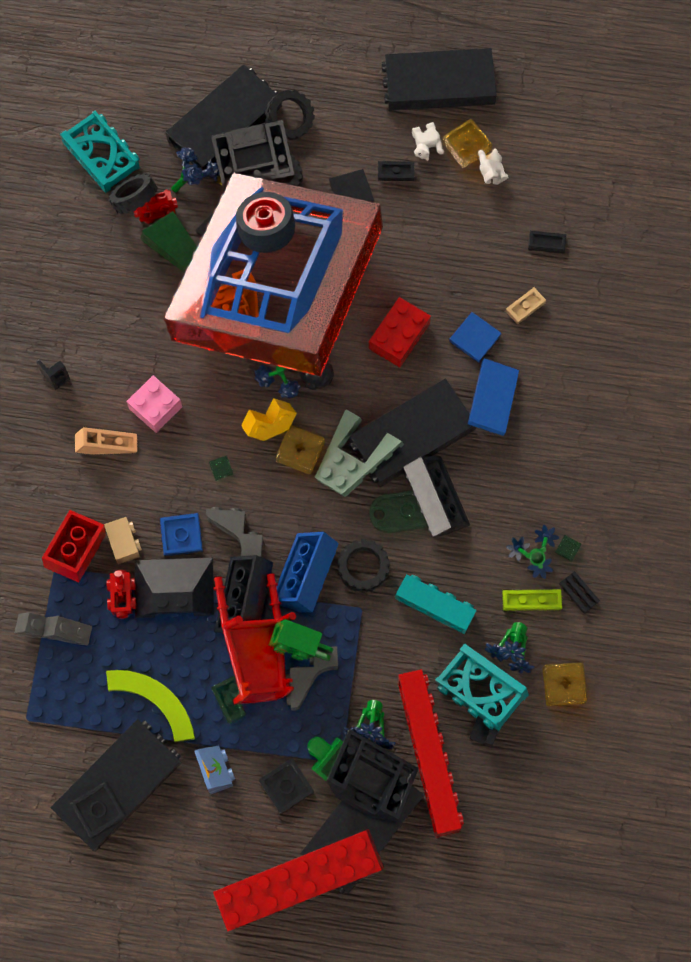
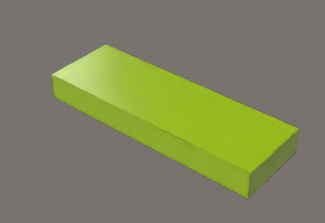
M561 589L502 591L503 611L562 610Z

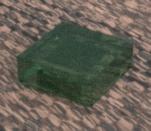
M227 455L209 462L215 481L233 475Z
M564 535L555 553L572 562L581 543Z

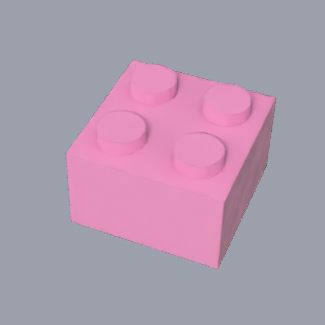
M154 375L126 401L129 409L155 433L182 408L181 400Z

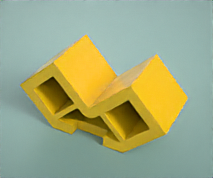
M273 398L266 414L249 410L241 426L249 437L265 441L289 430L297 413L290 403Z

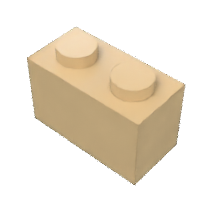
M127 517L104 524L118 565L140 557L138 551L142 549L139 540H134L133 533H136L133 522H128Z

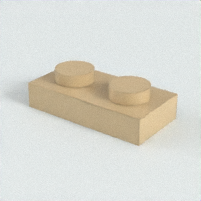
M533 287L507 307L505 312L518 325L546 303V299Z

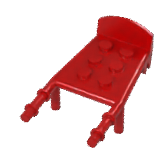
M275 574L267 575L268 584L266 585L270 592V607H272L274 619L243 621L241 616H236L229 620L227 612L229 606L226 605L224 593L226 586H223L222 577L214 578V591H216L219 606L217 610L220 613L222 630L240 693L234 698V704L279 700L294 690L293 686H289L293 679L286 678L284 654L273 651L274 647L268 646L276 623L284 619L292 621L296 618L294 612L281 616L280 605L282 604L278 598V583H276Z

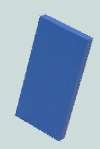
M485 358L483 359L468 420L469 425L504 436L519 370Z

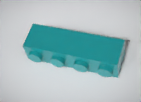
M406 574L396 593L395 599L465 635L476 613L474 606L464 601L462 603L456 600V596L446 592L444 594L438 591L439 588L433 584L427 585L421 582L422 580L415 575L409 576Z

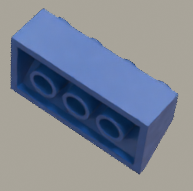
M325 532L297 533L278 581V598L282 604L280 606L297 612H313L339 544Z

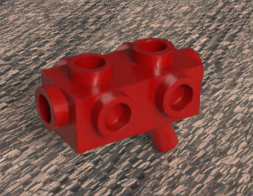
M164 190V192H160L152 197L143 207H138L133 212L135 218L139 217L140 222L149 224L157 218L165 217L172 211L176 214L175 209L178 208L176 197L172 198L171 191Z
M116 570L115 573H110V579L107 580V591H110L111 599H107L108 611L111 610L112 615H116V618L119 619L128 618V614H133L132 609H136V598L132 597V590L136 589L135 578H131L130 572ZM124 602L126 603V606L119 607V604Z

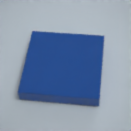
M471 312L451 336L449 342L479 363L502 333Z
M198 513L160 518L164 557L203 552Z

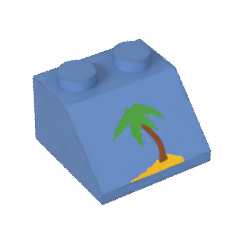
M213 746L194 751L210 795L233 786L232 781L235 780L231 768L227 770L225 762L229 760L225 749L220 750L219 746Z

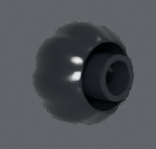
M315 354L314 357H307L302 361L299 374L306 383V388L316 390V388L325 387L331 383L334 370L332 365L328 363V358Z

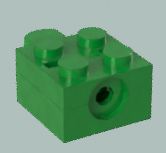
M286 619L276 623L268 645L274 647L273 651L281 654L285 652L290 653L292 658L299 661L311 657L330 661L331 656L326 653L333 652L332 647L319 643L322 636L321 632Z
M314 737L309 740L307 745L308 752L318 760L311 769L326 781L343 741L336 738L330 745L321 737Z

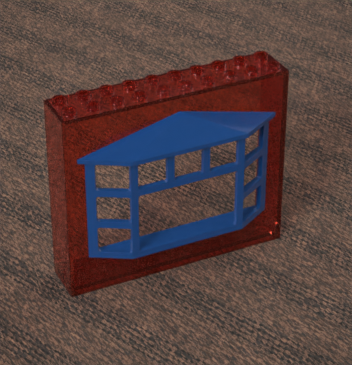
M233 173L231 179L227 181L224 194L222 193L217 208L213 211L211 221L207 223L204 236L200 238L197 251L193 252L192 261L186 267L185 276L178 284L177 293L173 295L171 305L164 313V321L171 341L321 376L383 229L380 204ZM272 192L282 195V197L288 200L292 210L300 213L294 214L295 222L323 227L294 292L247 282L259 252L253 251L251 255L236 253L241 243L236 225V212L239 205L253 194ZM308 215L323 217V218H327V219H326V220L317 219V218H313V217H308ZM232 260L247 263L240 279L225 277ZM221 284L237 287L231 311L211 307ZM243 289L264 293L257 318L238 313ZM271 295L292 299L285 324L265 319Z

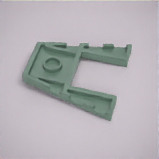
M347 409L340 420L315 476L317 481L343 497H346L363 482L362 479L366 475L373 473L384 459L387 461L393 455V451L404 445L401 440L387 433L365 463L341 450L349 436L353 434L362 422L359 416Z

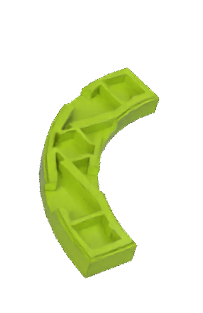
M125 670L106 671L109 692L125 691L145 697L164 713L171 726L175 742L195 739L193 727L185 708L167 687L157 680L137 672Z

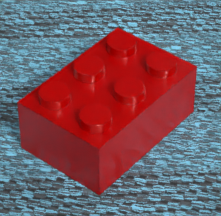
M399 297L369 340V350L400 368L430 325L431 315Z
M69 510L42 556L44 568L79 583L106 536L105 525Z

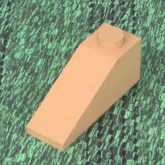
M83 427L75 434V452L84 454L136 453L137 434Z

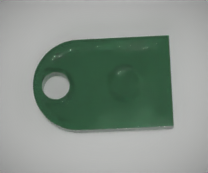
M413 491L381 495L371 504L369 511L370 521L381 532L395 533L428 528L427 521L420 511L421 507ZM376 511H382L385 516L379 520L373 514Z

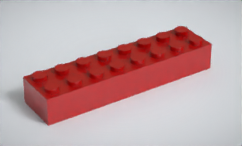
M422 669L399 674L397 683L435 838L459 833L464 825L462 813L457 812L456 807L459 804L457 793H453L451 788L453 787L452 784H454L451 772L448 773L447 771L449 760L447 753L442 751L444 740L442 733L437 731L439 720L437 713L432 711L434 700L432 693L428 694L427 691L429 686L427 674L423 675Z
M367 829L214 891L213 894L228 932L384 869L370 830Z

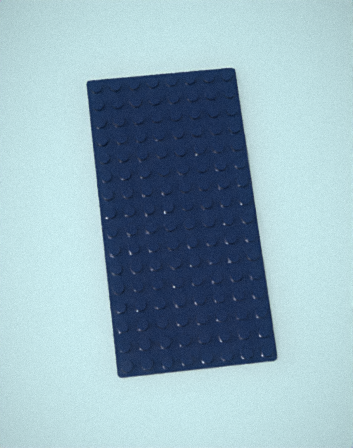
M85 571L78 583L58 573H53L45 617L61 616L90 625L92 630L87 646L41 638L26 719L29 722L123 734L138 719L141 722L145 720L153 728L151 732L155 736L160 734L165 740L174 741L168 719L154 703L139 694L125 691H108L106 671L125 670L137 672L157 680L178 698L189 716L195 737L194 740L180 742L318 761L308 752L307 745L309 740L314 737H321L330 745L336 738L344 740L345 735L343 732L344 727L347 726L362 615L361 608L316 602L313 612H297L280 606L281 616L294 612L296 618L292 622L321 632L322 636L319 643L329 647L337 646L338 670H330L320 674L314 680L300 709L291 711V705H287V696L273 701L234 704V698L240 693L224 634L214 632L219 612L217 610L219 606L216 591H214V616L173 613L155 614V618H135V609H132L133 614H128V618L119 619L116 618V615H112L111 610L108 611L107 599H111L110 591H107V580L110 579L109 574ZM132 590V597H135V590ZM266 595L261 620L274 619L273 610L270 607L271 598ZM124 602L119 604V607L126 606V603ZM284 653L285 674H290V668L314 667V665H310V658L299 661L292 658V654Z

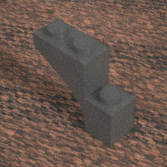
M220 507L206 509L208 522L239 542L242 549L241 556L258 555L262 557L263 535H259L258 532H248V534H245V511L239 508L223 510Z
M28 612L18 614L14 633L29 638H47L87 646L92 626L61 616L44 617Z
M337 646L332 647V653H326L331 656L330 661L311 657L310 665H314V667L290 668V674H286V678L293 679L289 686H293L294 690L287 695V705H291V711L300 709L314 680L320 674L330 670H338Z

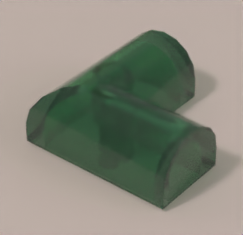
M235 675L211 687L228 724L234 723L246 716L242 704H234L233 701L240 694Z

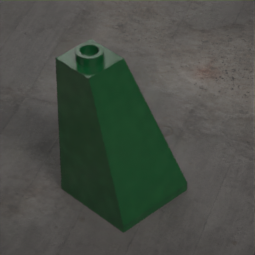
M173 211L142 231L140 239L193 280L196 278L202 279L207 276L209 263Z

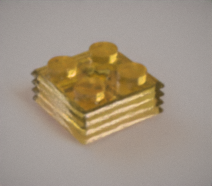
M472 119L443 136L442 142L462 168L479 159V150H483L487 154L491 151L492 143Z
M291 425L277 452L276 461L310 475L324 446L325 439ZM303 447V450L298 453L297 448Z
M583 663L544 665L543 679L547 706L586 703L587 694ZM563 680H566V682L569 683L567 689H564V686L560 685V683H562Z

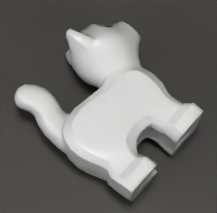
M433 122L426 124L427 130L422 133L420 127L412 129V136L415 138L417 145L414 154L416 157L426 159V161L429 160V148L436 147L440 155L444 153L440 135L436 131Z
M494 149L489 155H486L483 150L478 151L480 171L485 183L490 184L491 179H493V184L498 185L509 178L504 172L501 163L502 157L497 149Z

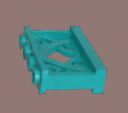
M93 111L90 116L68 131L65 130L60 136L62 143L100 188L107 193L111 190L112 186L135 170L140 169V159L135 152H131L128 149L129 146L124 139L120 140L114 127L107 125L106 118L102 114L99 115L96 111ZM96 124L100 127L99 131H94L93 127L92 135H88L87 130L91 125ZM81 132H84V136L74 138ZM92 142L111 146L109 160L101 157L89 158L93 153ZM86 143H89V149L86 151L82 150L84 146L87 147ZM123 157L129 161L128 165L124 168L115 166V163L119 165L124 164V162L120 161ZM99 162L105 163L106 166L102 164V167L98 168L97 164ZM112 170L117 172L107 179Z
M466 644L460 648V652L441 675L435 679L438 686L437 689L443 695L449 694L458 706L464 705L473 717L477 718L479 716L484 720L483 723L488 728H495L498 731L520 703L529 696L527 687ZM466 659L464 670H458L457 668ZM476 669H480L482 671L481 674L478 676L471 675V672L473 674H476ZM452 675H461L462 679H453V681L458 682L456 687L448 684V679ZM488 676L492 677L490 690L493 695L488 697H472L470 679L479 681ZM496 684H501L502 688L497 689L500 692L497 694L494 687ZM463 690L465 696H463L459 692ZM515 694L516 696L506 706L503 700ZM499 702L502 705V713L499 716H491L488 712L489 709L494 708L497 712V705L495 703Z

